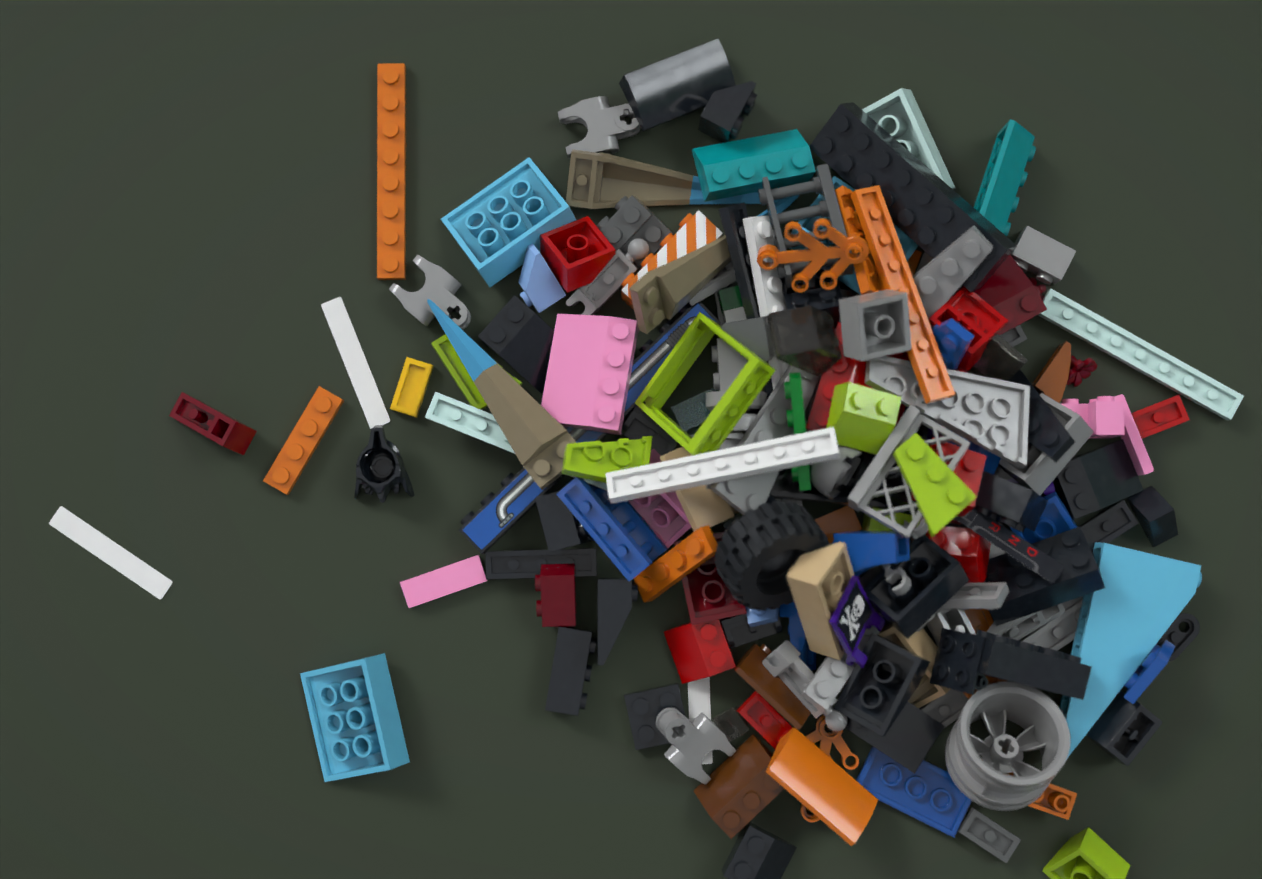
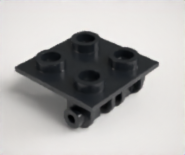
M942 628L929 683L971 695L974 694L975 689L981 690L986 688L988 678L984 674L979 673L986 638Z

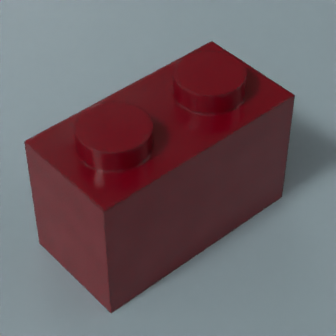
M541 564L540 575H535V590L541 591V600H536L537 617H542V627L576 626L575 564Z

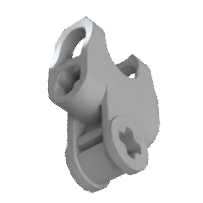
M606 96L581 100L558 112L560 124L581 123L588 129L587 135L582 141L566 147L568 159L571 158L572 149L595 153L603 152L610 155L619 151L617 140L635 136L641 129L629 104L610 107ZM630 116L632 124L627 125L624 117Z
M417 255L413 262L425 273L426 280L424 286L419 291L407 292L399 285L393 283L389 290L400 300L404 308L426 327L436 317L427 303V299H430L462 330L465 329L471 321L470 311L463 302L454 296L461 287V284L442 267ZM452 311L459 312L461 318L457 320L452 318L450 314Z
M669 707L659 712L656 718V727L668 742L672 744L664 753L666 758L686 776L692 777L705 785L711 780L702 769V760L705 755L712 750H721L728 756H732L736 752L725 734L702 712L691 722L679 710Z

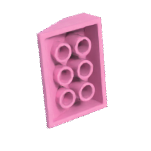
M557 314L541 406L562 426L621 435L639 331L637 320L612 316Z

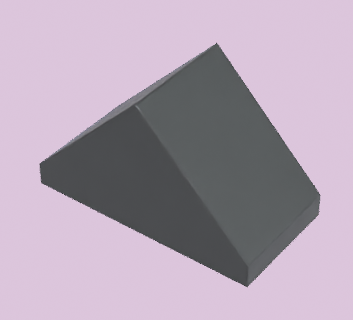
M768 316L724 323L721 327L722 330L766 362L774 357Z

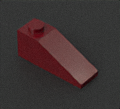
M181 392L169 415L221 446L242 455L247 451L257 432L242 422L184 392Z

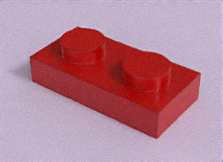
M1180 395L1131 413L1142 439L1190 420Z
M754 691L736 710L773 749H776L780 738L793 728L757 691Z

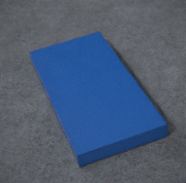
M873 746L856 779L858 783L879 801L955 838L972 802L958 789L951 779L949 772L923 760L916 773H913Z

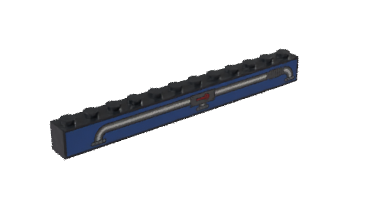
M688 302L678 312L681 316L674 323L669 320L658 331L661 335L654 342L649 339L639 349L642 354L633 361L624 419L636 407L635 401L699 312L721 325V322L701 302L693 306ZM563 426L576 443L602 441L609 434ZM524 467L516 475L510 473L500 483L502 488L496 494L491 492L480 502L483 507L478 512L474 513L471 511L460 521L463 526L459 531L481 554H485L536 505V497L546 495L566 475L562 474L541 490Z

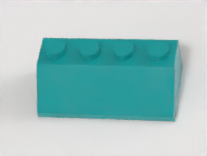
M1011 119L997 134L973 207L1005 236L1008 235L1011 223L1007 222L1010 212L1014 213L1019 203V197H1016L1018 188L1023 187L1028 172L1024 171L1026 163L1031 162L1036 147L1032 146L1035 136Z
M797 129L692 149L704 202L758 192V189L763 188V177L768 176L770 188L774 189L808 182L816 172L810 147Z

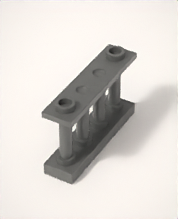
M828 164L817 166V177L812 178L813 181L776 189L770 188L768 176L762 178L763 188L758 189L761 206L766 205L776 247L780 252L786 251L787 248L803 245L799 241L792 242L785 237L783 238L780 224L817 216L826 217L833 228L847 237ZM810 192L820 193L822 201H819V205L782 213L776 212L774 200ZM825 226V229L819 231H826L827 227ZM812 231V232H808L811 236H813L814 238H816L818 241L828 240V242H832V241H831L830 239H828V238L820 239V238L816 237V236L814 235V232H813V231ZM839 258L828 259L822 267L835 264ZM810 261L778 264L777 272L779 279L784 278L786 287H792V273L801 272ZM850 264L841 275L853 274L854 264Z

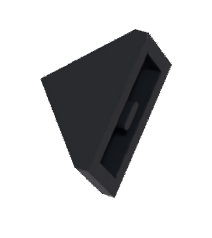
M1153 486L1126 498L1152 547H1156L1178 535L1174 509Z

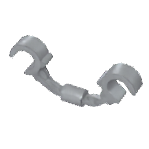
M924 516L911 534L914 539L923 536L928 531V525ZM905 520L902 527L907 529L909 523ZM882 564L885 569L884 576L891 585L897 580L902 579V582L894 587L892 591L896 595L905 594L911 587L910 577L900 567L897 570H893L890 568V564Z

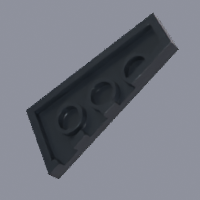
M1017 367L1005 381L1030 386L1028 443L1057 463L1075 441L1024 373Z

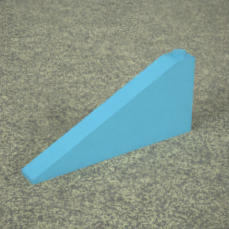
M1095 542L1092 554L1100 570L1105 588L1084 595L1082 599L1071 655L1081 657V664L1091 666L1092 668L1083 700L1066 695L1061 696L1059 709L1067 721L1070 732L1068 757L1194 596L1196 589L1202 581L1201 565L1107 543Z

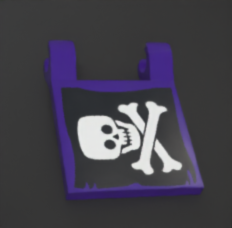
M852 576L829 623L847 654L846 663L849 666H853L854 662L860 665V668H864L868 657L857 647L866 629L870 630L873 625L881 632L885 620L875 612L858 577Z

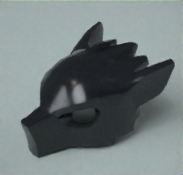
M375 425L371 428L369 443L361 452L356 463L354 498H358L363 486L366 494L372 495L374 491L380 503H385L387 495L391 490L395 494L399 493L401 482L406 493L411 497L415 496L398 448L386 439L383 425Z

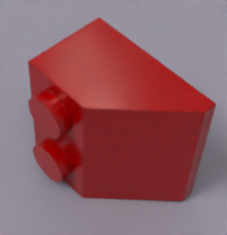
M589 216L540 234L541 255L567 293L592 283L616 254V249Z
M944 526L933 537H931L929 530L926 532V536L960 562L969 578L967 583H985L991 542L970 528Z
M719 619L694 625L688 622L663 631L682 684L710 677L736 667Z

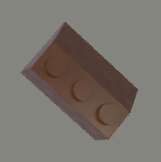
M754 643L735 663L736 667L733 669L799 730L811 712L778 676L773 677L763 665L762 661L772 651L764 644L759 647Z
M754 733L736 749L732 756L724 760L709 775L711 780L706 785L700 783L693 790L713 821L731 839L785 789L766 773L773 753Z

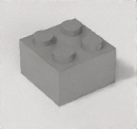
M887 289L839 299L844 356L865 361L912 350L907 293Z

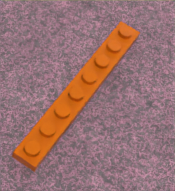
M405 63L377 64L378 280H406Z
M880 186L854 190L850 196L884 290L889 289L907 293L912 349L908 350L907 353L925 403L929 404L951 398L956 395Z

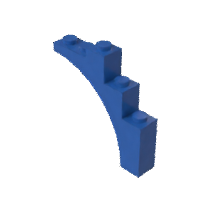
M845 531L834 533L832 545L839 542L846 544L854 576H859L867 570L882 564L910 560L909 539L895 531ZM793 599V602L788 605H780L779 616L789 617L788 634L790 642L801 653L799 658L812 671L816 669V652L810 651Z

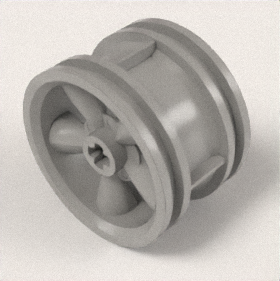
M1010 681L989 684L986 688L978 690L970 697L948 735L945 745V761L948 772L958 789L970 800L983 807L998 811H1012L1024 808L1042 795L1067 760L1070 750L1069 727L1059 707L1038 689ZM980 719L983 720L990 734L984 741L970 734V724ZM1006 720L1018 724L1025 731L1018 735L1016 739L1005 734ZM1040 750L1042 771L1022 762L1023 752ZM1011 772L1014 774V776L1006 775Z

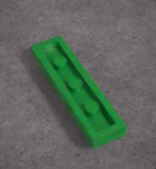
M800 372L789 373L790 382H784L785 399H791L792 410H786L788 427H794V435L806 433L802 381ZM809 464L792 467L793 482H799V491L811 490Z

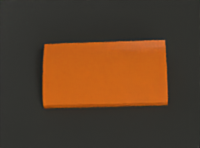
M795 727L780 738L766 773L850 846H853L868 824L878 799Z

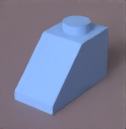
M533 243L529 245L518 281L523 289L520 296L528 307L533 305L538 313L566 296L538 249Z

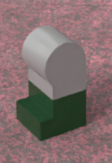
M734 286L718 290L717 297L724 323L747 319L739 287Z

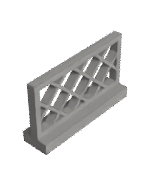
M912 405L908 407L848 497L849 507L857 512H864L909 539L923 518V514L918 511L915 515L914 509L918 507L916 503L912 504L909 492L911 489L903 475V486L887 489L885 479L888 474L901 472L899 466L894 467L896 460L893 452L916 433L922 424L933 430L935 438L924 442L928 446L937 445L940 459L944 463L951 461L948 467L952 471H954L970 446L969 441L920 414V410ZM952 441L961 446L956 454L944 457L940 443ZM883 484L884 490L878 491L880 486ZM906 491L909 505L892 508L889 494ZM885 495L888 509L875 511L868 506L872 498ZM910 510L912 521L907 529L895 522L893 513ZM890 514L891 520L884 515Z

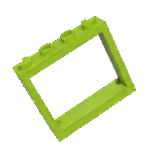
M699 312L637 398L635 404L691 455L713 452L719 449L776 370L753 351L722 330L718 323ZM716 334L745 357L748 362L692 438L666 415L661 408L711 338Z

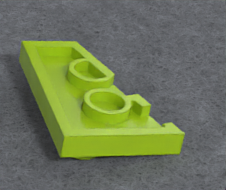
M445 334L431 343L432 347L470 406L480 410L487 407L486 402L447 335ZM510 375L520 386L522 385L521 381Z
M914 433L893 452L900 471L917 501L916 505L924 516L931 537L976 498L974 493L917 433Z
M644 436L642 439L635 440L622 438L613 442L590 441L568 443L564 451L562 474L607 483L606 473L649 465L652 436Z

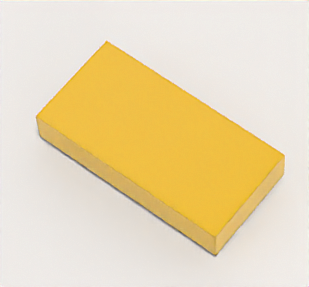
M406 357L390 409L417 418L434 366Z

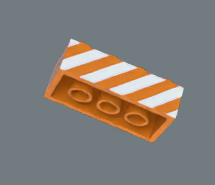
M699 210L694 215L689 213L680 222L678 232L675 235L669 233L663 239L656 255L650 253L640 264L642 266L640 271L636 275L632 272L621 283L623 286L621 288V299L633 310L634 307L629 288L647 272L670 263L722 237L723 233Z

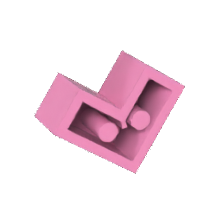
M1099 396L1097 399H1089L1088 404H1079V399H1062V405L1079 414L1093 430L1094 433L1089 439H1109L1125 435L1124 401H1115L1114 396Z

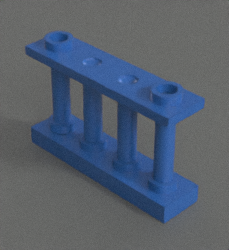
M575 477L557 493V496L629 582L668 549L628 500L611 504L608 491L588 484L583 478Z

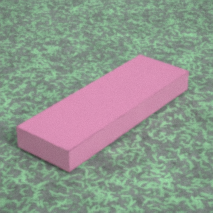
M1123 394L1114 396L1115 401H1124L1125 435L1120 437L1124 440L1138 476L1154 471L1153 465Z
M476 555L402 581L400 585L408 608H412L486 582L488 579H486L480 556Z

